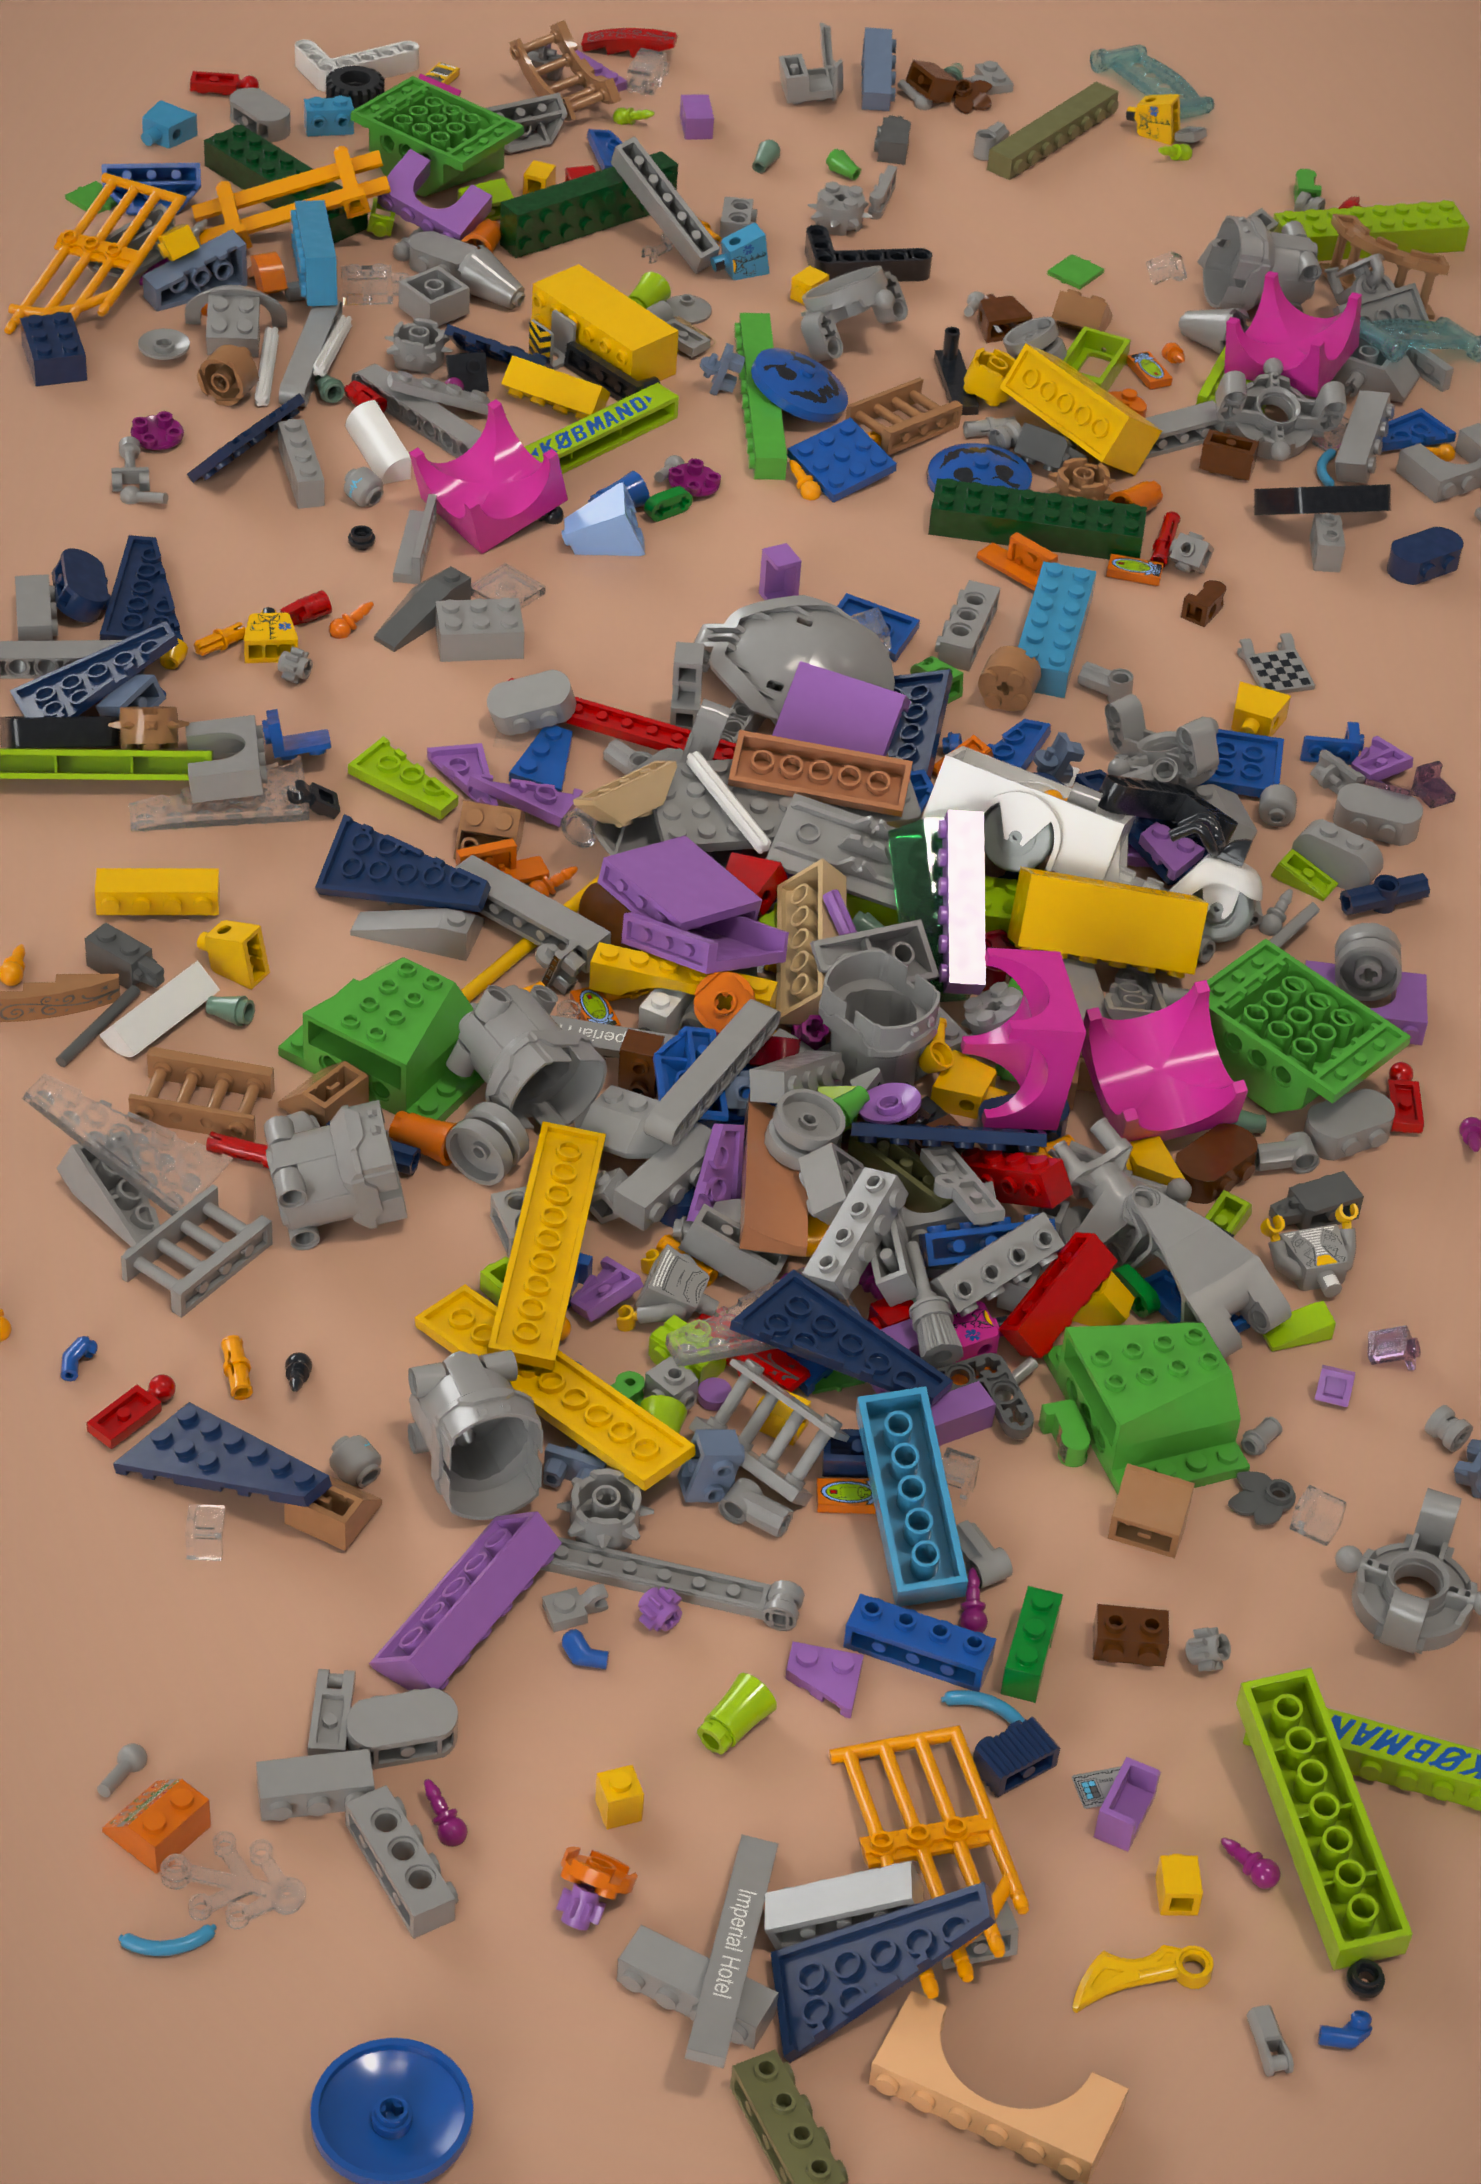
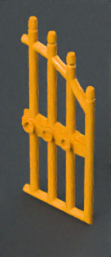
M103 173L101 181L106 183V185L75 229L65 230L58 236L54 249L59 251L21 305H9L8 312L14 315L6 324L5 333L11 335L20 324V318L31 315L42 316L57 312H71L75 322L81 312L100 305L97 314L104 317L158 241L157 237L163 234L187 197ZM115 188L127 189L128 191L97 235H83ZM141 193L150 196L118 243L105 241L137 194ZM159 200L172 202L139 250L128 248L127 246ZM76 255L81 257L45 308L32 307L67 256ZM90 261L103 263L75 304L59 306ZM112 268L125 270L112 289L93 296Z
M960 1725L829 1749L831 1764L841 1762L845 1764L869 1836L859 1838L862 1854L868 1869L881 1868L911 1860L918 1861L930 1897L933 1899L945 1895V1891L932 1856L947 1853L955 1854L965 1884L969 1887L981 1883L969 1849L991 1845L1002 1874V1878L991 1896L995 1920L1009 1895L1014 1908L1019 1914L1024 1915L1029 1912L1028 1899ZM952 1743L979 1815L963 1818L956 1816L932 1753L931 1745ZM916 1749L942 1822L927 1825L920 1824L894 1752ZM880 1755L906 1829L891 1832L883 1831L858 1759ZM995 1923L982 1933L985 1935L992 1954L1000 1958L1005 1955V1944L1001 1938L997 1923ZM982 1933L947 1956H952L958 1975L965 1983L971 1982L974 1979V1971L965 1948ZM930 1967L918 1977L926 1996L929 1999H935L939 1995V1987L932 1967Z

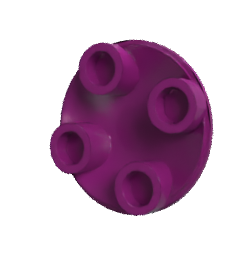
M161 411L157 415L136 417L132 420L131 437L138 439L140 446L143 448L164 450L174 447L183 439L184 430L182 425L173 419L172 413L168 411Z
M693 458L688 463L671 467L669 469L668 481L673 488L681 486L692 496L701 497L711 495L719 489L721 475L704 466L702 460Z

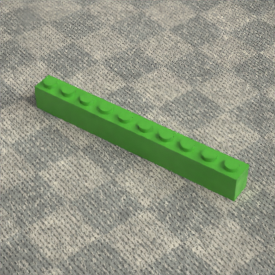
M740 313L739 323H734V338H736L737 354L745 357L744 366L739 374V380H741L740 394L742 395V409H744L743 421L745 424V439H747V454H749L748 467L753 469L754 479L785 480L787 451L782 410L759 390L751 374V368L757 355L763 350L774 348L770 313Z

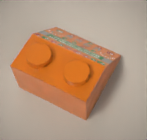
M183 1779L159 1780L154 1782L104 1825L102 1832L154 1873L158 1874L211 1827L210 1801Z

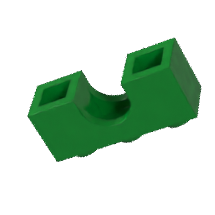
M1028 1586L1006 1662L1000 1694L1036 1703L1048 1651L1051 1648L1058 1623L1063 1594Z

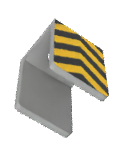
M553 310L551 331L534 319L529 321V354L539 353L548 358L547 361L554 367V370L563 367L567 343L576 341V323L558 310ZM553 355L557 356L558 359L553 360Z

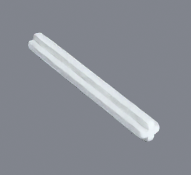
M341 315L338 318L313 364L314 370L312 373L315 376L320 375L324 377L352 327V318L350 316L345 317Z
M275 326L273 328L267 327L264 332L258 372L259 381L257 382L255 392V404L259 407L261 405L266 407L270 402L279 340L278 328Z
M698 751L689 753L687 755V765L758 853L768 852L771 840L702 754Z

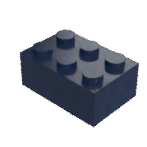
M57 312L42 316L31 315L20 318L22 346L36 387L87 381L86 354L71 312Z

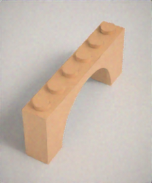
M911 1990L872 2062L869 2085L876 2087L884 2095L895 2096L912 2104L921 2112H930L939 2116L958 2129H967L978 2134L995 2146H1004L1017 2152L1029 2162L1040 2163L1056 2170L1066 2179L1088 2184L1124 2110L1129 2088L1092 2072L1088 2080L1078 2091L1067 2099L1050 2106L1019 2109L988 2101L966 2087L957 2078L945 2059L940 2034L943 2030L947 2006Z

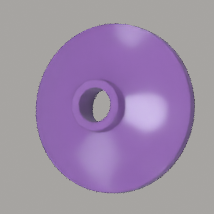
M886 1083L876 1086L867 1091L870 1100L862 1107L859 1115L864 1120L875 1124H891L905 1120L912 1116L921 1106L920 1092L914 1086L906 1083Z

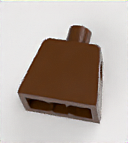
M987 294L979 302L978 324L986 343L1003 341V338L1009 331L1026 321L1032 320L1033 317L1019 301L1010 295L996 297L994 294Z

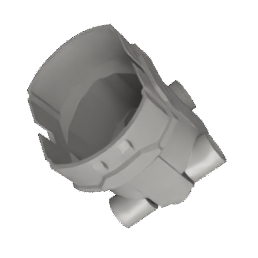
M1226 216L1216 238L1229 240L1227 246H1212L1203 268V287L1208 303L1214 308H1240L1248 311L1257 303L1260 304L1265 275L1268 271L1278 273L1279 284L1287 300L1299 311L1304 312L1301 304L1312 297L1315 281L1320 278L1322 270L1317 260V244L1307 237L1303 225L1298 221H1290L1283 226L1282 233L1270 232L1259 217Z
M864 950L849 954L836 961L829 968L824 979L818 1013L823 1020V1024L831 1029V1038L829 1043L815 1051L842 1052V1061L845 1066V1073L842 1079L843 1086H851V1079L876 1067H879L884 1084L908 1082L913 1086L914 1082L928 1074L920 1068L919 1058L926 1045L937 1034L940 1014L938 1013L940 992L919 974H916L915 985L907 980L908 966L884 950Z
M488 985L476 1008L461 1019L459 1023V1039L446 1061V1066L450 1071L461 1077H470L475 1069L487 1083L486 1102L496 1103L507 1108L519 1119L525 1129H534V1126L527 1117H534L541 1127L543 1121L569 1126L599 1095L606 1078V1061L594 1049L586 1035L579 1033L577 1030H562L553 1020L550 1014L558 1001V996L548 987L534 985L529 993L527 990L520 989L516 985H510L504 989L497 985Z
M379 1100L350 1107L348 1105L341 1106L331 1119L330 1125L295 1133L293 1121L287 1116L272 1117L264 1124L267 1142L266 1157L270 1175L274 1184L283 1226L288 1227L290 1243L293 1248L309 1250L318 1245L320 1241L318 1226L353 1218L355 1222L362 1226L373 1229L378 1228L380 1224L408 1218L388 1130H385L384 1127L385 1119Z
M512 1350L484 1354L479 1357L477 1354L458 1351L449 1355L442 1362L411 1367L408 1370L409 1386L412 1393L409 1403L411 1414L415 1421L408 1424V1439L411 1450L414 1454L430 1452L431 1477L435 1483V1488L439 1494L443 1495L450 1512L463 1518L488 1520L494 1519L496 1516L509 1515L525 1507L539 1496V1488L542 1483V1463L538 1457V1449L540 1453H543V1429L532 1397L514 1390L510 1381L517 1380L518 1377L517 1362Z

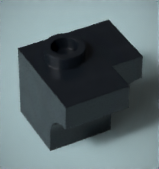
M486 352L446 355L448 378L456 377L460 379L464 385V391H489Z

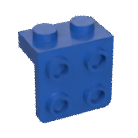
M278 710L266 711L267 720H262L266 745L272 744L274 758L292 760L298 757L297 754L308 752L309 755H321L327 752L326 749L332 747L328 729L282 736Z

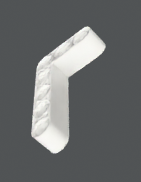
M303 39L295 42V67L318 90L326 92V77L334 69L344 66L372 68L376 72H380L384 78L416 71L419 69V45L414 41H402L331 59L313 41Z

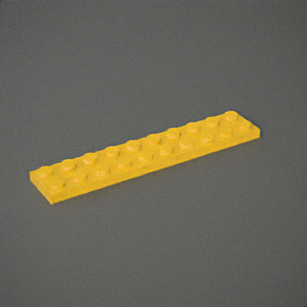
M545 1121L542 1122L487 1354L512 1350L517 1363L554 1370L606 1134Z
M464 1284L415 1316V1326L451 1353L464 1351L469 1354H477L479 1357L480 1355L487 1354L497 1306ZM559 1349L554 1370L517 1363V1380L510 1381L514 1390L532 1397L536 1413L611 1468L623 1472L625 1478L642 1490L646 1491L696 1455L695 1445Z

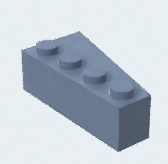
M865 27L861 60L862 109L889 111L890 102H895L896 88L891 87V85H895L896 71H892L896 66V55H892V53L896 52V39H892V29Z
M231 229L200 245V248L144 274V298L158 312L187 304L197 294L217 286H247L246 243Z

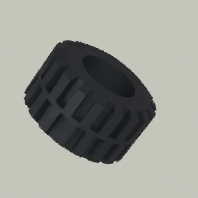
M344 66L334 69L326 77V98H334L336 96L351 97L354 109L385 92L384 77H382L380 72H376L372 68Z

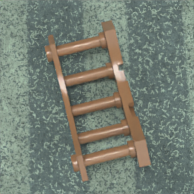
M565 20L551 25L550 34L528 43L522 44L520 38L509 42L512 58L517 60L526 79L538 97L555 94L577 84L584 86V90L566 97L561 96L568 113L564 119L565 121L577 119L575 111L599 101L605 104H614L621 101L614 79L606 78L602 75L595 76V70L587 60L579 58L575 52L578 50V46ZM553 42L558 44L562 52L561 58L536 68L533 66L527 53ZM564 66L570 67L575 74L549 86L540 77Z
M1333 214L1331 224L1339 235L1331 264H1319L1325 278L1328 279L1327 273L1324 272L1325 269L1339 267L1337 271H1340L1344 268L1340 264L1348 240L1351 242L1350 246L1352 248L1347 266L1358 262L1361 249L1372 255L1382 254L1385 258L1384 260L1397 264L1398 271L1394 282L1395 288L1404 286L1408 270L1424 271L1426 275L1420 297L1428 318L1434 320L1435 314L1428 304L1435 276L1439 274L1448 275L1450 265L1444 255L1431 254L1414 249L1411 250V253L1398 250V244L1382 237L1375 239L1370 236V230L1359 221L1357 216ZM1354 273L1339 277L1344 290L1352 286L1356 279L1354 278Z

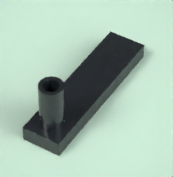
M947 327L945 329L943 350H935L934 360L949 403L956 400L963 405L961 415H978L979 404L976 395L968 394L963 389L967 370L961 352L958 349L960 330L956 327Z
M576 341L567 343L563 366L588 382L603 386L611 393L610 396L618 401L655 383L660 384L659 379L655 376L637 381Z

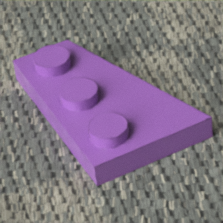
M713 1124L686 1221L694 1222L704 1203L713 1208L717 1201L741 1199L745 1125Z

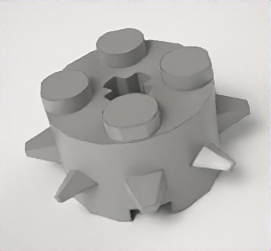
M828 182L825 184V188L821 189L818 193L817 203L808 204L809 207L816 209V213L811 216V219L816 221V225L820 224L826 227L829 234L845 236L847 231L854 229L856 232H859L863 225V218H872V215L864 212L869 203L865 201L863 189L859 186L849 187L839 185L837 182Z
M414 318V323L405 325L401 321L395 326L393 336H385V339L393 342V345L387 349V353L393 355L395 367L402 371H417L422 375H431L443 363L444 352H453V350L444 346L450 340L444 334V329H439L438 323L429 319Z
M1006 982L993 984L990 990L966 1000L964 1004L966 1010L964 1016L966 1019L961 1022V1025L971 1029L972 1033L969 1036L984 1034L1000 1027L1019 1008L1023 997L1021 992L1014 987H1008Z
M609 1468L595 1469L590 1471L589 1477L584 1479L575 1477L571 1480L573 1485L571 1501L557 1504V1508L570 1512L571 1527L568 1530V1535L571 1537L576 1536V1541L597 1545L602 1549L624 1550L631 1545L632 1540L637 1541L640 1539L638 1531L640 1517L654 1514V1509L641 1505V1488L626 1479L623 1472Z

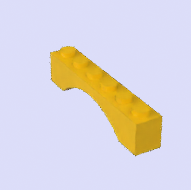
M599 942L590 961L589 989L618 996L645 988H664L694 995L698 984L710 974L696 971L650 953ZM737 973L750 983L755 992L756 1001L776 1009L777 981ZM721 995L718 998L720 1002L718 1007L720 1009L725 1008L729 1010L732 1007L730 1004L733 1000L732 996L725 998Z

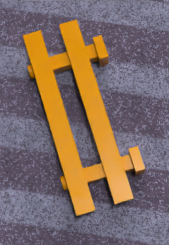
M338 146L333 151L336 163L233 193L230 182H219L216 186L218 198L192 205L196 222L222 214L225 224L200 232L199 239L201 245L233 229L246 243V249L253 248L249 234L291 222L290 210H295V203L240 219L238 213L239 209L341 179L343 189L302 201L324 200L327 211L344 207L347 219L370 213L371 209L367 199L391 192L387 176L358 184L356 174L383 167L379 150L350 158L348 148Z

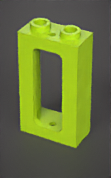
M1084 326L1067 350V355L1063 361L1077 371L1081 369L1088 357L1109 361V365L1100 378L1081 373L1108 391L1126 364L1131 340Z

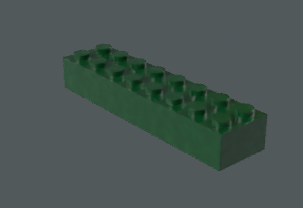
M241 124L235 125L224 132L216 133L214 136L204 140L205 166L243 190L313 170V168ZM332 181L265 201L264 203L276 209L295 203V201H302L343 189V187ZM344 207L327 211L333 244L368 228V213L347 219Z
M662 151L651 154L650 157L677 191L678 163ZM610 167L502 201L500 245L512 256L519 258L650 214L614 167Z
M937 478L928 535L1009 546L1010 536L1018 532L1051 552L1109 560L1111 554L1140 559L1147 507L1137 504L1114 503L1109 500H1093L1081 496L1071 497L1057 493L1034 492L1030 489L1020 490L1006 486H991L978 482L969 483L955 481L950 478Z

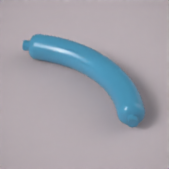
M1333 449L1325 451L1318 459L1316 466L1317 475L1324 486H1335V481L1327 472V464L1336 455V450Z
M956 1690L948 1691L944 1697H941L942 1703L945 1702L949 1706L973 1705L988 1709L1000 1715L1010 1724L1018 1720L1022 1722L1025 1720L1008 1703L982 1692Z
M206 1924L189 1935L172 1940H149L130 1933L121 1934L118 1940L121 1941L123 1948L138 1954L171 1956L191 1951L214 1938L217 1927L214 1924L211 1926Z

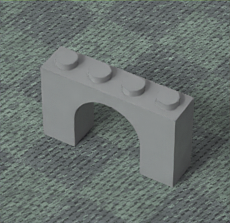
M1478 423L1459 430L1455 452L1470 464L1446 462L1419 443L1400 450L1396 472L1434 503L1480 488L1481 424Z
M255 715L191 722L186 726L188 750H213V759H220L188 763L192 803L263 795L262 784L268 783L262 725L256 726Z

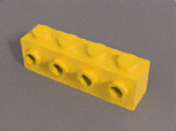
M513 355L501 383L508 389V394L518 399H522L523 396L531 398L530 402L544 407L545 404L552 405L554 411L567 415L568 411L575 413V417L579 420L604 409L611 394L603 386Z
M96 868V915H219V868Z

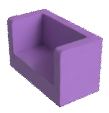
M709 94L681 95L680 119L685 140L713 138L714 116Z
M787 543L762 549L759 594L764 600L799 595L802 561Z
M1129 1757L1125 1758L1099 1810L1094 1838L1127 1852L1129 1851L1155 1798L1161 1773L1158 1769Z

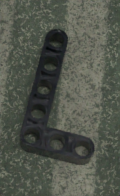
M811 225L806 229L805 255L808 265L829 274V280L871 266H882L883 271H890L891 275H894L898 282L925 281L930 278L932 253L928 249L903 248L834 251L826 227Z
M1391 484L1254 489V515L1391 511Z
M1106 775L1098 791L1103 794L1098 807L1114 814L1169 820L1178 824V821L1196 813H1210L1218 820L1226 845H1228L1238 826V823L1193 791L1178 784ZM1193 833V835L1200 839V836L1197 833Z

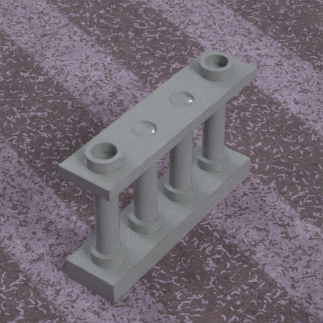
M212 1184L205 1191L197 1194L190 1203L134 1247H130L121 1256L122 1279L128 1283L142 1272L170 1290L172 1312L182 1318L273 1244L272 1221L261 1215L254 1222L246 1225L219 1208L218 1187ZM210 1217L237 1235L229 1242L223 1243L198 1226ZM188 1235L213 1251L214 1254L208 1259L200 1261L176 1244ZM163 1254H166L191 1270V1272L183 1279L178 1280L153 1264V1262Z
M732 1358L729 1364L742 1373L715 1417L710 1416L709 1420L696 1416L689 1429L694 1432L696 1429H727L726 1423L752 1382H755L768 1392L740 1436L737 1435L739 1443L743 1444L745 1449V1459L740 1466L791 1503L806 1506L813 1494L803 1488L806 1484L803 1480L831 1437L847 1442L850 1436L840 1430L843 1425L840 1421L826 1413L822 1417L764 1376L762 1373L765 1369L749 1358L745 1362ZM778 1400L792 1408L793 1412L767 1453H762L759 1456L751 1450L754 1446L752 1441ZM806 1418L820 1429L793 1472H788L785 1475L777 1469L780 1465L777 1461Z

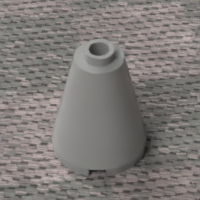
M479 245L480 249L478 251L473 248L463 259L457 270L461 273L459 280L470 287L471 295L510 309L519 307L525 299L524 287L488 248L483 245Z
M1240 308L1192 310L1185 312L1181 316L1179 328L1182 335L1221 354L1226 344V322L1230 317L1240 319L1241 328L1245 333L1249 328L1246 318L1250 319L1246 310Z

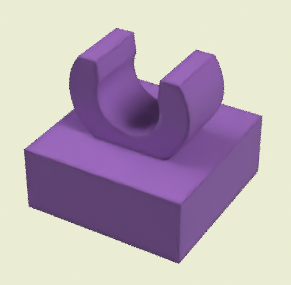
M1322 1365L1315 1400L1348 1407L1356 1372Z

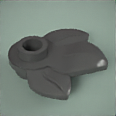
M1243 1471L1238 1472L1236 1475L1243 1491L1228 1501V1506L1239 1515H1254L1257 1525H1270L1280 1520L1282 1512L1288 1511L1294 1506L1296 1494L1292 1485L1285 1480H1272L1261 1472Z

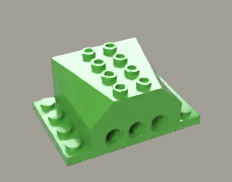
M414 76L351 111V121L369 129V151L379 150L383 162V167H380L385 176L390 174L409 149L431 160L430 176L416 192L417 195L423 197L504 169L505 145L524 135L523 125Z
M1266 938L1207 980L1210 988L1209 1012L1211 1026L1222 1063L1234 1082L1245 1081L1248 1089L1246 1096L1271 1114L1302 1109L1319 1095L1333 1104L1405 1049L1410 1043L1411 1036Z
M405 957L377 968L370 976L361 981L353 978L336 995L303 1013V1025L278 1046L280 1057L314 1074L323 1068L342 1061L350 1063L369 1075V1102L379 1100L381 1108L393 1114L404 1111L409 1114L416 1113L428 1118L445 1121L485 1082L475 1069L470 1077H461L450 1071L446 1066V1061L459 1039V1023L474 1008L454 981Z
M1166 1321L1144 1325L1066 1327L1063 1344L1052 1347L1051 1351L1043 1356L1065 1399L1075 1400L1090 1434V1445L1117 1494L1119 1493L1127 1463L1195 1483L1194 1488L1237 1478L1238 1472L1249 1471L1250 1465L1236 1442L1241 1416L1232 1371L1204 1323L1178 1322L1168 1324Z

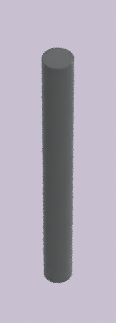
M131 985L56 1057L58 1065L62 1067L67 1066L141 994L140 989L135 985Z

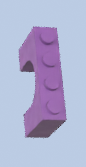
M409 149L387 176L391 192L377 196V203L384 209L393 211L401 216L403 220L417 225L423 231H435L461 241L491 212L492 195L471 184L461 198L450 207L435 209L425 206L416 198L415 193L430 176L431 160Z
M1306 960L1305 965L1336 985L1334 963ZM1402 972L1401 981L1397 989L1391 993V1003L1383 1007L1370 1009L1411 1036L1409 1044H1423L1428 1024L1426 974Z
M912 1319L880 1329L920 1357L917 1333L913 1330ZM979 1381L947 1392L931 1407L939 1446L992 1427L996 1403ZM872 1385L876 1394L890 1392Z

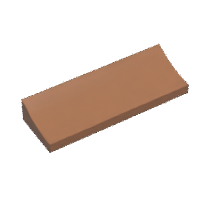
M739 730L728 785L793 797L794 793L822 803L902 817L913 761Z
M749 1093L744 1117L745 1132L739 1249L805 1257L808 1243V1209L806 1205L808 1196L806 1189L799 1179V1172L801 1171L786 1167L769 1153L764 1143L765 1131L770 1120L773 1118V1112L776 1107L765 1102H750Z

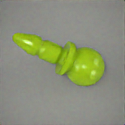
M618 108L613 113V121L620 125L635 124L636 120L652 117L654 112L646 109L635 111L633 108Z
M1174 144L1172 147L1163 146L1158 149L1159 153L1170 156L1175 161L1190 160L1193 154L1192 148L1187 144Z

